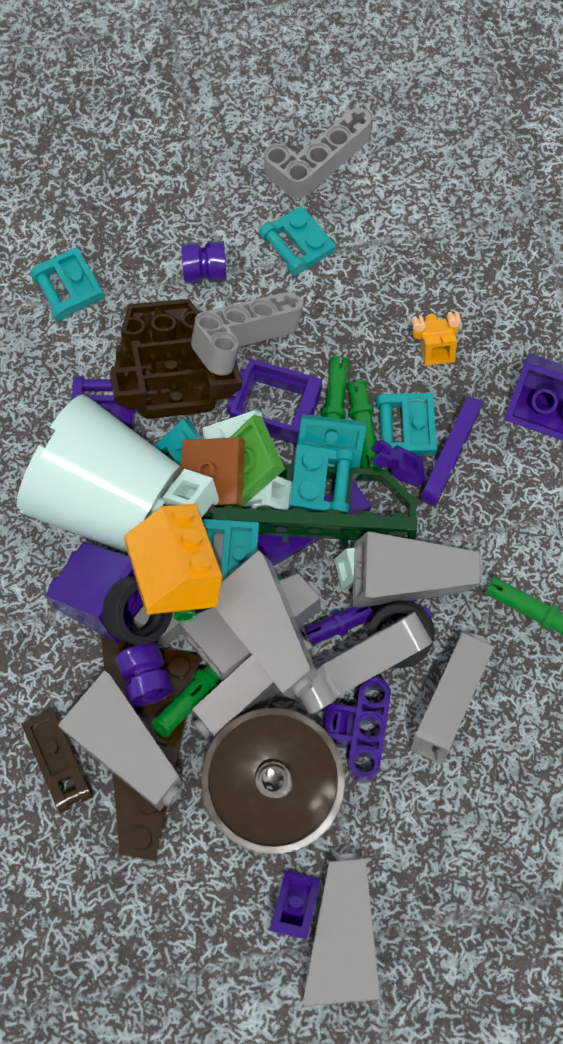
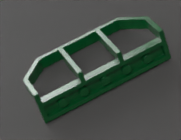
M283 464L285 470L278 477H286V480L291 481L293 465ZM327 467L326 479H336L337 467ZM350 468L346 503L349 504L348 514H342L338 510H325L322 513L309 512L303 508L283 511L275 510L268 506L244 509L238 505H225L214 507L213 519L259 522V535L282 536V543H289V537L342 539L341 546H348V540H358L368 531L416 540L417 500L385 469ZM352 481L382 482L409 509V515L395 513L390 516H380L368 511L350 514Z

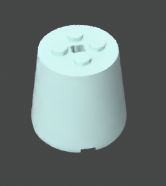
M78 395L66 405L50 426L55 432L45 448L40 445L37 447L19 488L17 508L21 510V513L128 553L124 541L125 534L160 507L166 506L163 496L181 474L182 467L85 395Z

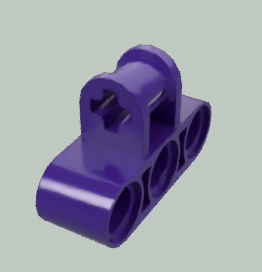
M372 677L362 683L359 690L357 707L330 703L321 709L324 713L322 728L329 734L335 745L351 748L348 772L359 783L373 781L378 775L382 760L391 689L385 680L378 677ZM371 690H376L382 694L384 699L379 703H371L366 699L365 694ZM334 719H337L336 730H332ZM370 723L377 727L379 733L375 737L368 738L361 733L360 727ZM361 757H366L372 761L374 768L369 772L363 773L355 767L354 762Z

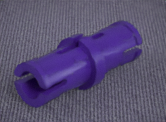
M352 606L341 612L334 610L330 612L331 616L309 626H304L305 633L310 638L309 641L312 647L336 635L345 636L348 634V630L371 621L374 617L371 608H367L368 606Z

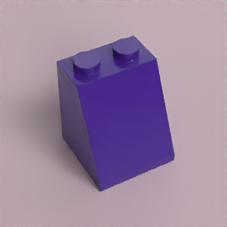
M83 542L78 550L70 555L67 565L59 576L51 581L48 591L44 596L55 609L118 644L120 639L112 636L105 627L102 616L103 601L108 590L118 580L128 576H135L130 558ZM139 590L135 591L128 598L124 606L123 618L127 628L131 626L135 616L144 605Z

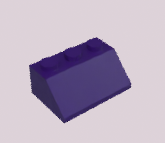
M529 353L504 420L563 440V364Z

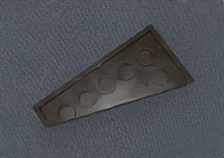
M101 637L104 670L110 674L129 702L124 687L128 680L122 679L115 658L122 651L136 645L125 641H119L116 644L108 638ZM159 648L164 661L161 669L167 671L174 691L168 697L145 706H132V708L176 771L188 716L167 738L159 735L152 727L151 722L192 681V675L199 669L201 657L197 654ZM113 773L119 854L156 862L168 807L165 805L159 811Z

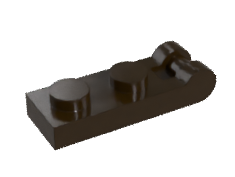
M51 709L21 723L54 803L61 814L70 809L69 805L79 800L85 802L92 799L93 796L66 734L58 726L60 723L55 710ZM72 778L75 787L63 792L60 784Z

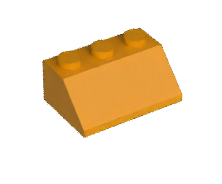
M196 504L162 506L125 534L124 541L146 614L217 607L222 574Z

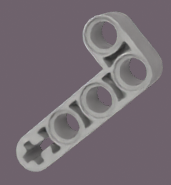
M363 108L351 109L299 155L283 144L275 143L269 145L264 151L265 175L293 198L307 196L369 141L371 132L370 113Z
M286 292L201 312L195 317L191 346L212 373L217 375L230 374L234 370L238 347L294 333L299 324L303 301L298 295Z
M412 612L315 666L318 676L312 680L313 686L299 697L309 714L315 713L335 701L341 694L423 650L433 642L417 614Z

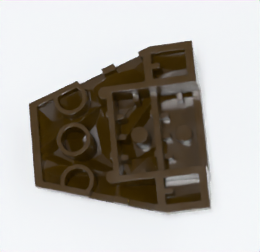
M189 298L128 304L121 329V342L116 348V361L110 371V381L115 403L127 409H137L141 416L146 419L206 413L215 409L216 400L228 399L242 388V379L237 361H235L234 370L230 374L217 375L207 369L193 350L191 339L195 317L200 312Z

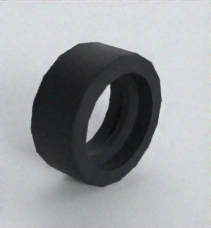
M128 576L118 580L107 592L102 610L105 627L112 636L134 645H148L157 641L167 631L172 620V612L150 614L147 623L141 629L136 631L128 629L123 618L124 606L128 598L135 591L139 590L135 576Z
M401 600L388 603L376 612L369 623L367 637L380 631L384 622L391 616L398 614L408 615L412 612L417 614L432 642L435 631L432 619L423 608L413 602ZM433 643L392 667L401 669L414 666L424 659Z

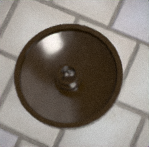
M276 707L247 712L227 724L212 741L204 759L201 775L204 803L210 817L219 830L241 847L266 854H281L295 851L307 846L320 837L335 819L342 803L345 787L343 762L329 734L317 722L306 715L294 710Z

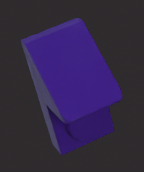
M285 870L270 931L307 940L321 879Z

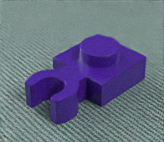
M379 440L372 447V451L378 453L373 459V463L382 468H391L392 476L396 477L399 481L406 482L417 488L425 481L422 457L398 445L392 448L390 444L383 440Z

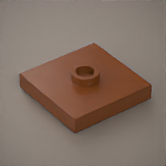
M245 439L182 440V471L188 469L211 477L214 480L219 502L211 506L242 505Z

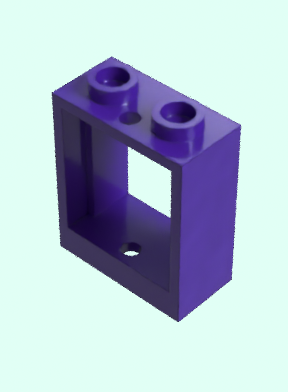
M250 358L247 368L240 370L242 388L237 391L236 396L232 395L230 397L226 412L230 414V418L247 413L245 410L256 382L301 394L303 397L292 426L262 417L271 438L297 445L301 414H315L322 395V379Z

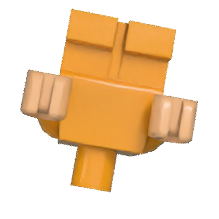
M454 311V314L449 312L447 320L446 318L437 319L435 314L427 315L425 321L423 316H419V319L416 316L413 317L411 320L413 337L421 340L424 366L455 362L457 345L455 334L458 333L459 325L461 324L459 312Z

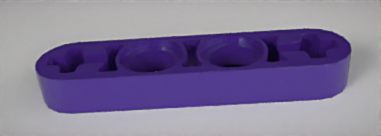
M471 396L467 397L427 481L420 499L421 502L433 507L437 506L451 476L450 472L454 469L460 457L463 444H466L484 401Z

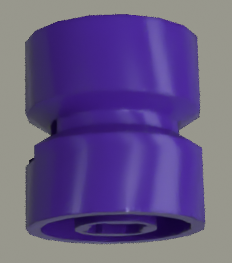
M224 241L207 242L205 247H201L199 243L181 245L185 284L202 283L204 278H208L210 282L227 281Z
M158 644L136 645L122 651L115 658L122 679L128 680L124 687L131 706H145L168 697L174 691L167 671L161 669L164 661Z

